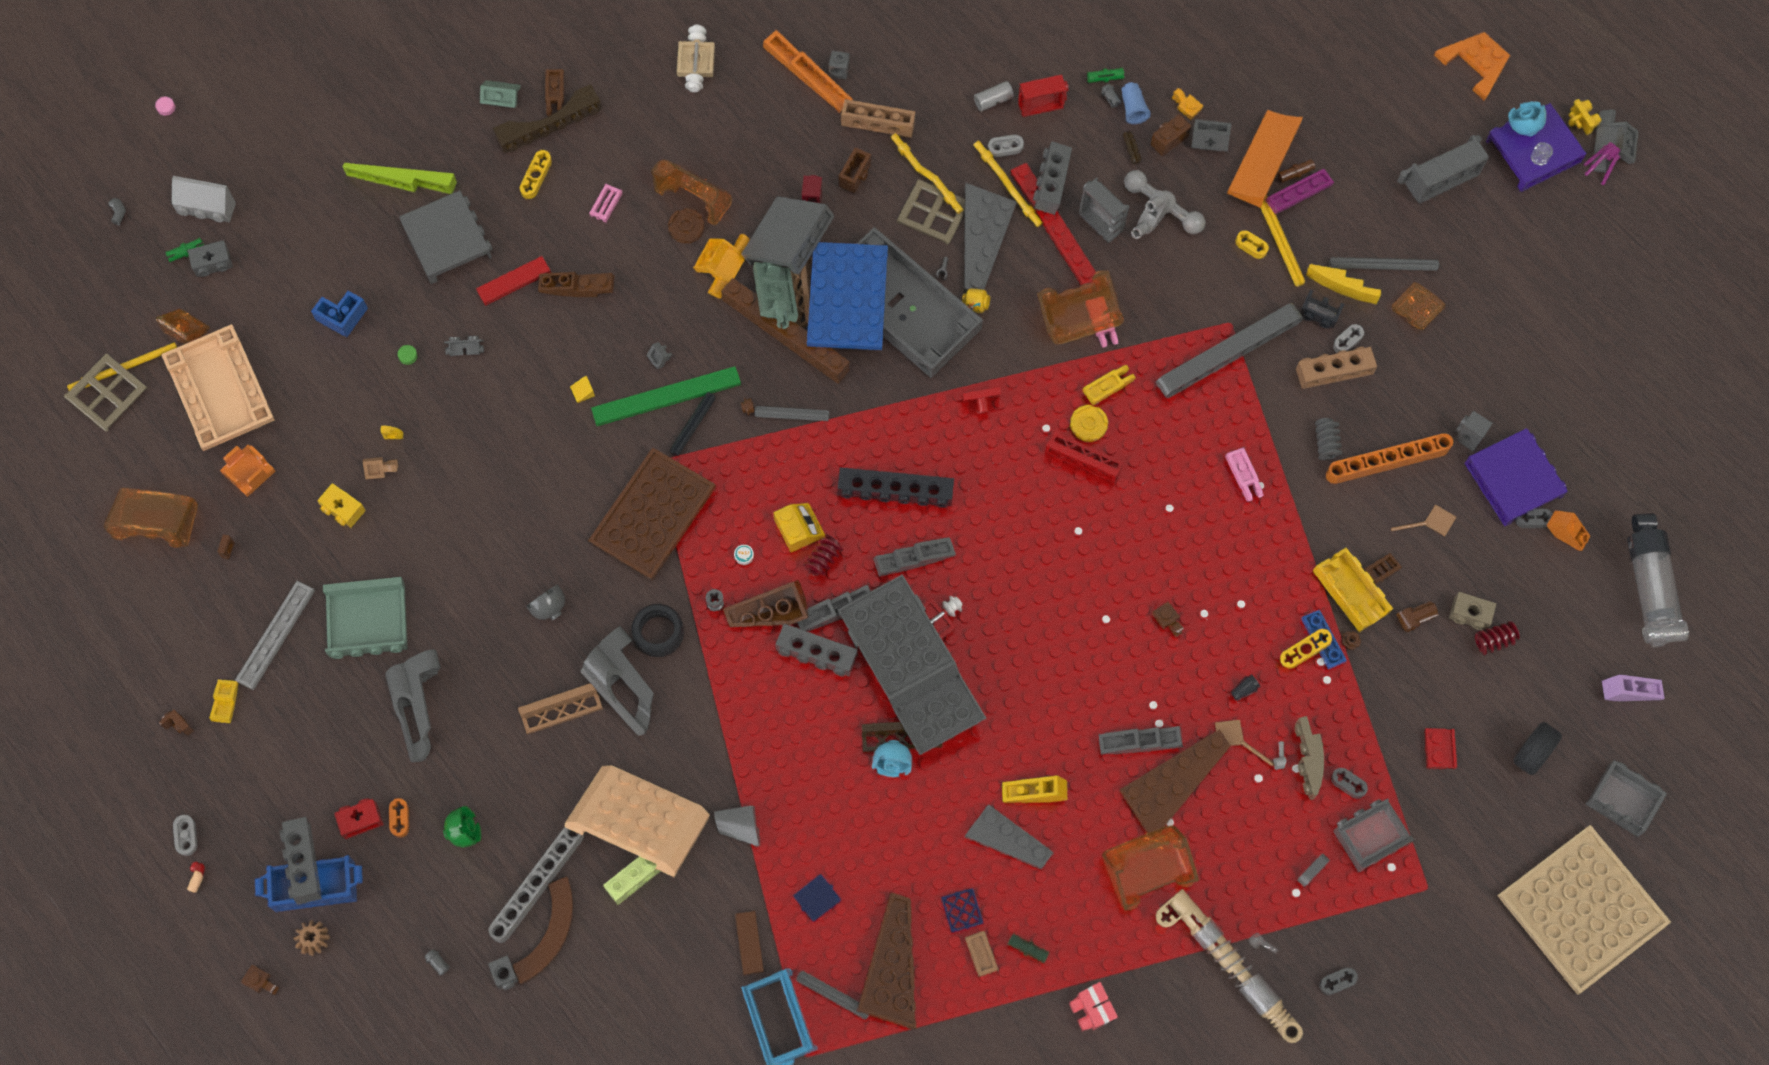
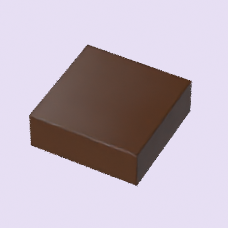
M223 534L217 551L221 558L227 560L230 559L235 544L229 535Z

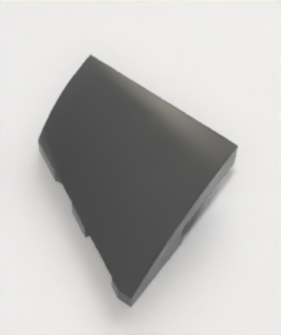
M753 805L714 812L719 834L757 847L760 846L759 828L756 826L755 807Z

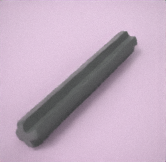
M756 406L755 417L828 421L829 411Z
M804 971L798 974L797 982L864 1020L869 1017L867 1014L857 1012L858 1001Z

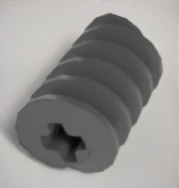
M1331 418L1318 419L1315 425L1319 460H1331L1342 455V451L1337 450L1342 445L1336 443L1341 440V437L1335 436L1340 434V430L1334 429L1340 426L1339 423L1334 422Z

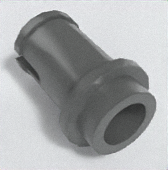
M1107 84L1101 89L1102 96L1106 97L1111 108L1121 104V100L1114 91V86Z
M433 949L426 954V963H430L439 975L442 976L450 969V966L439 955L440 952Z

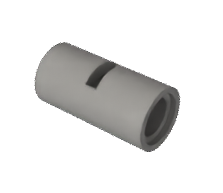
M1005 81L975 94L974 100L977 108L982 112L995 106L996 103L1000 104L1012 99L1014 93L1009 82Z

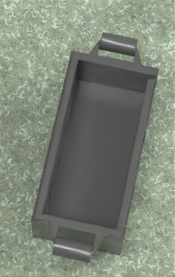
M1472 135L1467 143L1419 166L1416 163L1412 164L1406 171H1401L1397 180L1398 183H1405L1419 204L1479 176L1489 157L1480 145L1482 138L1479 135Z

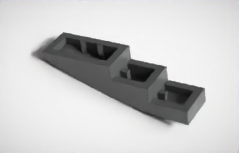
M948 537L915 543L913 547L896 549L893 553L875 556L873 560L878 575L884 576L932 564L953 557L956 554L951 539Z
M866 585L854 592H846L832 600L827 599L808 608L809 618L797 622L800 629L807 632L842 619L838 609L871 592L870 587Z
M1180 726L1159 729V727L1144 730L1131 729L1099 734L1101 754L1136 753L1183 747Z

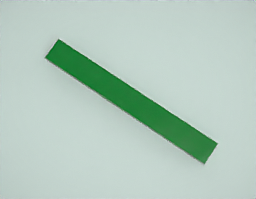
M736 366L591 407L596 426H601L702 397L707 392L716 393L741 385Z

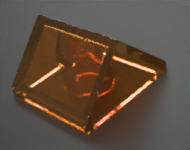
M181 308L158 316L155 320L164 333L182 344H187L203 337L209 330L208 325Z

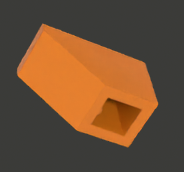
M1555 510L1547 524V527L1556 538L1579 551H1582L1589 541L1590 534L1575 513Z

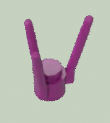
M1611 142L1604 145L1601 150L1584 163V166H1587L1598 156L1602 155L1585 175L1588 176L1604 158L1608 161L1613 159L1601 182L1604 185L1615 163L1620 158L1618 153L1621 150Z

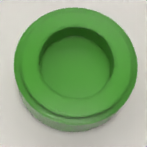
M405 345L398 350V358L401 363L410 365L417 360V352L413 346Z

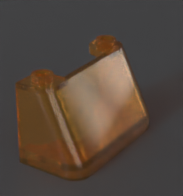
M660 160L651 170L655 192L663 195L665 191L672 190L675 193L679 187H682L698 196L707 204L705 206V211L709 213L707 220L714 226H716L732 203L731 194L727 190L681 164L669 160Z
M1175 826L1162 827L1110 848L1102 854L1114 889L1125 911L1135 909L1141 902V895L1170 883L1176 882L1183 887H1189L1199 881L1188 840Z

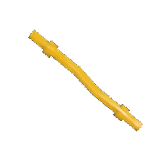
M896 133L893 134L891 139L897 145L901 155L907 158L917 172L931 180L943 194V199L946 203L950 204L957 214H960L963 208L956 201V196L953 192H949L937 175L921 166L910 152L911 149L907 143H903Z
M979 140L975 142L974 146L981 154L983 161L988 163L995 171L1010 194L1021 206L1025 216L1029 217L1036 227L1042 225L1043 222L1035 214L1034 208L1028 205L1019 194L1005 172L993 159L992 153L989 150L987 151Z

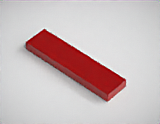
M541 256L476 288L486 306L538 280L540 274L551 273Z

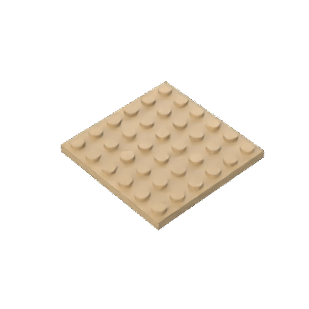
M1591 825L1497 895L1577 995L1671 923Z

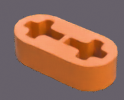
M400 798L394 799L389 805V828L391 833L398 838L406 836L409 832V806L405 800ZM398 804L404 807V809L400 810V816H398V812L394 809L398 807ZM398 820H400L401 825L404 826V828H402L401 832L399 833L396 829H394L395 827H398Z

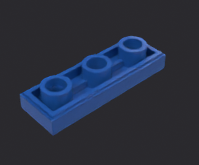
M1320 609L1301 618L1309 635L1319 629H1326L1331 633L1332 643L1319 652L1328 670L1347 661ZM1320 634V639L1316 642L1314 641V638L1312 639L1316 648H1319L1317 646V643H1319L1320 641H1323L1324 643L1327 642L1324 641L1322 637L1327 638L1328 635L1323 636L1322 634Z

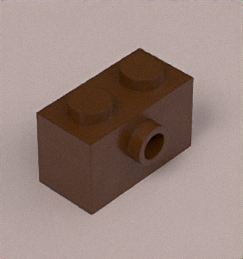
M1179 114L1168 123L1164 122L1159 127V130L1153 133L1150 145L1163 157L1189 137L1192 126Z
M856 147L854 148L839 174V187L855 194L861 182L865 181L868 176V170L871 166V154Z

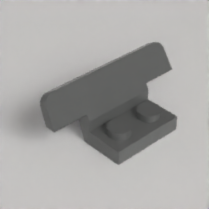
M1613 109L1601 111L1599 113L1601 122L1597 126L1594 154L1601 150L1604 145L1611 142L1621 150L1618 153L1621 159L1628 164L1634 163L1639 131L1627 122L1615 123L1616 111ZM1602 155L1598 156L1595 160H1593V164H1594ZM1604 158L1594 171L1606 173L1610 161Z

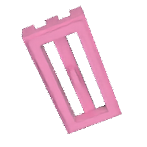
M605 184L589 213L590 216H595L598 220L602 219L606 223L623 194L622 190ZM608 190H611L608 197L604 201L599 213H597V210L600 204L602 203L604 197L606 196Z

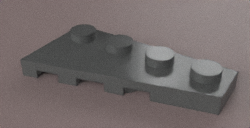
M989 804L964 837L974 840L983 846L993 848L1002 854L1017 858V860L1038 869H1042L1054 853Z

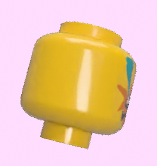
M970 288L966 294H963L962 302L974 313H983L989 308L990 295H987V292L983 289Z

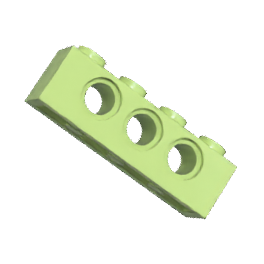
M639 856L603 886L616 904L619 905L657 875L660 870L656 869V863Z

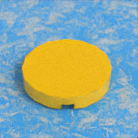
M1092 405L1081 406L1074 411L1071 417L1070 427L1072 433L1082 441H1097L1107 431V416L1098 407H1093Z

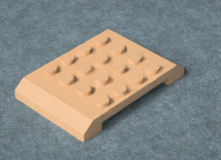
M232 324L161 354L203 451L275 420Z
M610 765L601 767L565 822V828L581 835L586 831L656 863L657 870L675 877L706 825L709 814L699 804Z

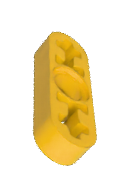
M540 150L535 154L523 178L520 191L521 195L526 199H532L537 195L551 166L552 160L548 151ZM544 157H546V160H543L542 163H541V162H540V159H543ZM534 171H539L541 173V175L538 178L531 177V174ZM531 185L532 190L526 192L525 189H529Z
M1319 629L1281 654L1280 660L1282 665L1288 669L1295 668L1327 648L1332 643L1331 633L1326 629ZM1320 634H1322L1323 636L1328 635V637L1326 638L1327 642L1324 643L1323 641H1320L1319 643H1317V646L1319 648L1315 649V645L1311 641V639L1314 638V641L1316 642L1320 639ZM1303 644H1310L1312 646V651L1309 654L1301 652ZM1297 649L1299 655L1302 658L1299 659L1298 656H1296L1295 658H1293L1292 664H1290L1289 662L1285 663L1284 661H1286V655H1289L1290 657L1294 656L1296 654L1294 650Z

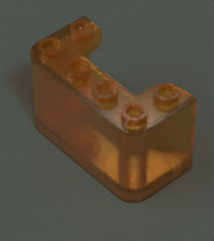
M1109 270L1096 272L1092 277L1093 283H1085L1076 289H1067L1063 293L1058 294L1052 288H1045L1037 293L1046 329L1054 344L1066 343L1124 323L1122 309Z

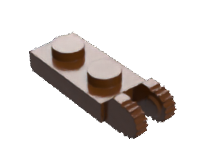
M546 69L545 102L547 116L552 115L551 104H558L557 112L563 108L564 69Z

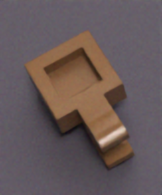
M383 457L363 459L365 479L385 478V472L397 471L398 461L394 459L383 462Z

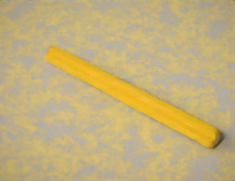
M1264 200L1261 206L1264 217L1295 286H1302L1305 283L1302 272L1275 213Z

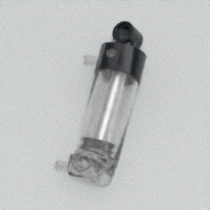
M1654 513L1634 514L1631 520L1634 534L1627 538L1631 562L1633 563L1644 621V628H1642L1644 641L1647 644L1651 643L1652 647H1662L1668 642L1687 641L1688 627L1687 622L1683 621L1667 532L1657 529V517Z

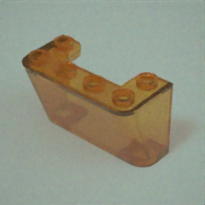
M120 488L103 527L116 540L122 541L124 538L129 536L135 537L138 534L150 539L161 537L169 543V546L174 548L188 547L198 503L195 499L184 495Z

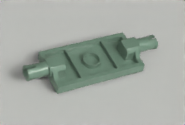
M755 262L753 271L760 316L776 318L777 327L781 328L782 324V329H785L789 326V321L796 322L798 318L790 268L767 262Z

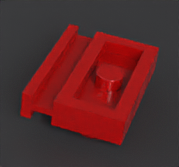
M1426 728L1424 736L1427 769H1456L1455 730Z

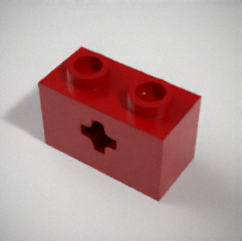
M366 798L360 800L357 805L352 807L344 806L334 813L341 836L345 840L384 825L374 799ZM361 814L360 820L357 821V815Z

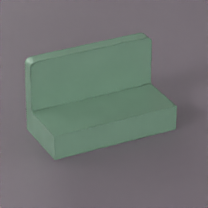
M485 81L480 87V103L515 108L517 106V92L520 90L521 85Z

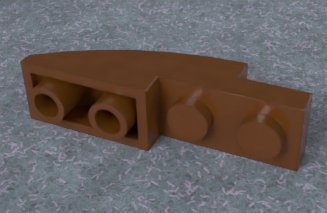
M575 272L545 273L539 275L538 291L567 297H598V294L613 293L615 276L613 273L577 275Z

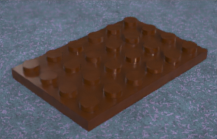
M652 448L588 541L653 581L715 490L716 485L655 448Z

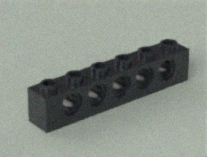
M840 467L837 492L839 496L847 499L860 497L862 500L879 499L881 502H890L891 500L898 501L901 504H909L911 502L921 506L932 504L940 508L952 506L954 478ZM859 482L862 486L857 488L853 484ZM878 484L881 488L873 489L872 486ZM898 486L900 490L893 491L891 487ZM917 488L919 492L912 493L910 489ZM936 490L938 494L932 495L929 491Z

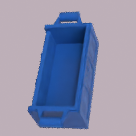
M350 856L316 861L322 899L297 905L294 899H290L288 887L291 886V882L287 879L285 868L288 865L267 866V874L255 879V895L267 898L268 907L275 912L357 902L356 885L363 883L362 866H356L355 861ZM302 877L298 883H303L307 877ZM263 879H267V894H264Z

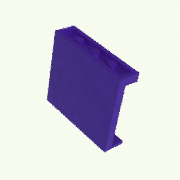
M1551 103L1545 105L1546 123L1535 135L1527 136L1516 133L1508 121L1500 128H1493L1486 140V143L1493 141L1520 180L1517 187L1521 192L1581 163L1586 155V152Z
M1527 428L1469 456L1464 463L1504 527L1511 524L1514 519L1558 497L1559 499L1563 498L1568 492L1566 484L1560 480L1556 474L1555 467L1549 463L1544 450L1539 448L1534 435Z

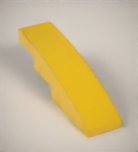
M1309 264L1306 276L1322 286L1359 301L1377 304L1381 295V290L1363 287L1364 280L1345 277L1346 270Z

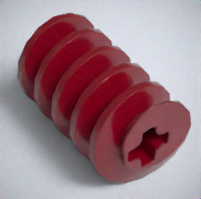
M825 534V538H822L820 541L821 544L816 546V550H813L811 553L812 556H809L807 562L803 564V567L815 576L819 574L825 576L826 574L822 569L829 570L830 567L827 563L834 564V560L831 557H839L836 550L843 551L840 543L828 534Z
M1508 621L1506 624L1502 623L1499 626H1493L1492 629L1481 630L1475 634L1476 645L1484 656L1487 655V649L1490 653H1493L1495 646L1500 651L1501 644L1504 648H1508V642L1511 646H1515V639H1520L1517 626L1512 621Z

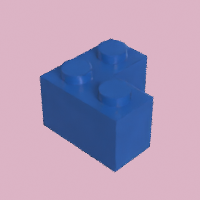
M347 291L338 305L321 297L311 312L316 321L347 338L368 308L363 298Z

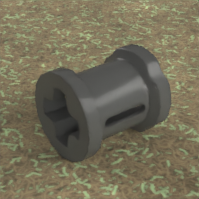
M712 589L707 592V607L714 612L720 611L724 606L721 591Z

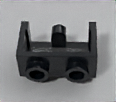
M1310 290L1300 311L1303 319L1306 321L1314 320L1326 329H1334L1344 303H1341L1337 309L1328 305L1330 299L1327 297H1323L1322 301L1311 298L1313 290Z

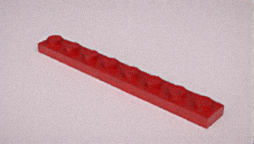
M1025 163L1012 169L1010 174L1029 204L1034 208L1035 201L1033 196L1035 191L1038 190V186H1036L1037 178L1028 164ZM1034 208L1035 214L1043 222L1042 225L1082 288L1099 281V276L1058 211L1054 215Z

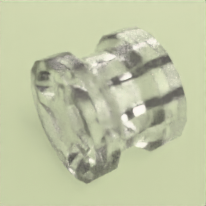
M1545 142L1538 143L1531 153L1533 163L1536 165L1546 164L1553 153L1552 147Z

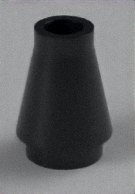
M1251 674L1248 677L1245 676L1230 693L1236 701H1239L1257 692V689L1261 686Z

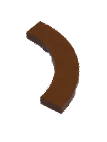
M568 877L548 884L552 898L550 924L539 945L527 957L513 964L520 984L540 974L556 958L567 939L573 917V896Z

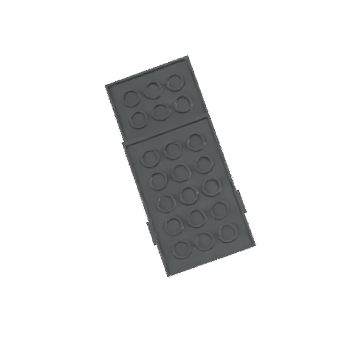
M903 574L838 609L849 629L848 633L856 649L859 646L920 755L986 719L961 677L956 662L928 618L925 607L917 594L913 593Z

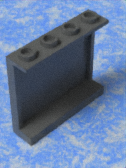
M460 191L399 216L431 284L438 281L437 275L485 254L488 255L489 259L492 258L490 253L493 250L489 240H484L485 232L481 225L477 226L475 222L478 220L474 210H469L470 202L467 196H462Z
M777 196L743 250L742 256L750 265H753L755 260L788 266L793 274L799 275L833 220L834 214L826 204Z

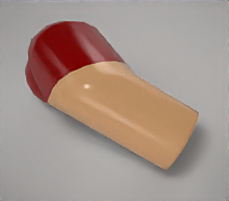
M195 861L190 866V870L194 874L187 887L191 892L198 891L205 871L204 864Z

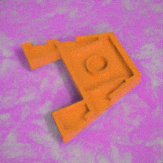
M1485 32L1437 50L1434 56L1445 66L1459 55L1484 78L1473 88V91L1483 100L1487 98L1510 56Z

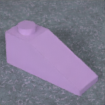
M1617 675L1602 681L1605 700L1645 701L1665 699L1662 680Z

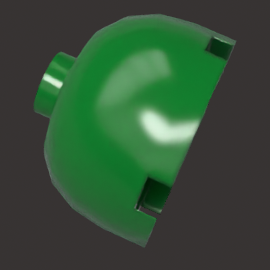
M463 806L453 810L444 822L443 835L445 839L461 848L473 846L481 840L479 823L475 825L473 818L476 816L469 807Z

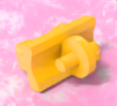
M1577 99L1573 102L1574 105L1570 109L1571 113L1569 116L1571 119L1568 124L1570 127L1576 125L1578 129L1582 128L1586 135H1588L1600 124L1601 118L1597 113L1592 116L1588 114L1592 110V104L1589 100L1580 102Z

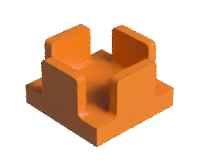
M247 445L243 450L236 446L223 458L226 465L220 470L247 497L275 472V469L252 445Z

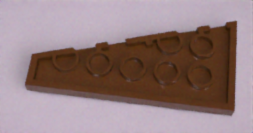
M891 892L857 1012L916 1030L911 899Z

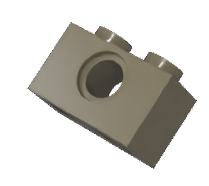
M1458 592L1454 597L1449 619L1454 620L1457 624L1471 625L1476 630H1486L1492 623L1497 603ZM1468 610H1473L1476 616L1470 615Z

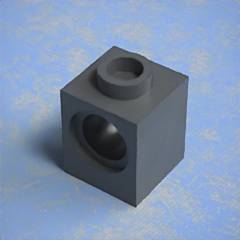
M832 51L829 62V77L847 80L850 53Z
M508 956L488 963L496 986L499 989L508 990L519 981L511 959ZM502 970H509V976L506 979L499 978Z

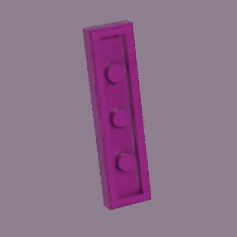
M1322 169L1267 197L1265 201L1276 215L1331 187L1334 181L1325 169Z

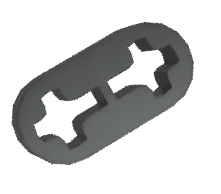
M1534 509L1524 514L1525 518L1532 519L1525 522L1524 519H1521L1522 516L1515 519V522L1521 528H1546L1553 513L1548 509ZM1542 515H1544V518H1548V519H1547L1546 522H1544L1543 519H1537V518H1540Z
M1338 768L1332 773V783L1351 797L1360 799L1367 793L1368 786L1366 782L1347 769ZM1342 773L1344 774V780L1340 782L1337 780V775ZM1357 785H1360V786H1361V788H1360L1361 791H1359L1358 793H1356V792H1355V787H1356Z
M1322 853L1297 881L1305 887L1330 859Z
M1344 968L1327 975L1319 983L1320 991L1325 995H1333L1345 990L1357 982V973L1352 968ZM1345 972L1347 975L1352 976V979H1350L1351 983L1348 980L1340 981L1345 976ZM1326 980L1329 983L1336 981L1337 984L1332 987V991L1324 987L1327 983Z

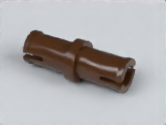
M1312 159L1298 165L1294 164L1291 168L1278 172L1279 181L1284 183L1292 178H1299L1302 174L1315 170V164Z

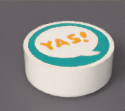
M740 545L735 549L734 557L737 563L747 565L752 562L754 553L750 546Z

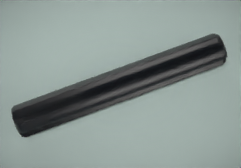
M710 392L705 394L669 451L672 455H680L715 401V395Z

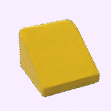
M587 376L570 386L577 403L595 396Z

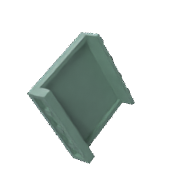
M402 577L323 585V593L326 596L328 648L325 649V652L329 657L341 659L347 655L360 657L366 653L380 655L385 651L399 653L402 650L408 649L405 583Z

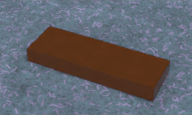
M755 911L737 913L735 918L743 975L763 973Z

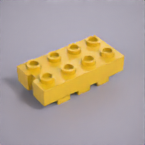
M1344 548L1334 554L1331 560L1328 558L1318 564L1313 572L1355 628L1361 632L1388 615L1393 608L1386 600L1381 589L1377 588L1373 583L1374 580L1368 572L1363 570L1358 559L1353 557L1347 548Z

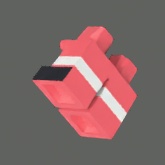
M1101 982L1080 992L1069 1003L1073 1013L1083 1009L1086 1014L1085 1017L1078 1020L1082 1031L1091 1028L1095 1030L1105 1024L1116 1021L1118 1018L1111 1002H1107L1109 998Z

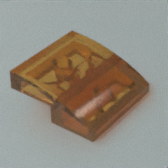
M1414 282L1392 305V311L1406 317L1407 323L1423 331L1444 309L1445 303L1431 291Z

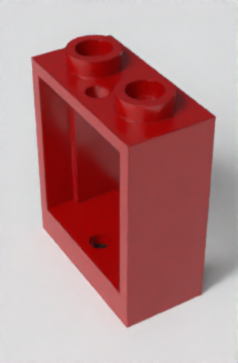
M1062 75L1020 84L1018 105L1022 117L1064 108V103L1067 101L1066 92H1068L1067 81L1063 80Z

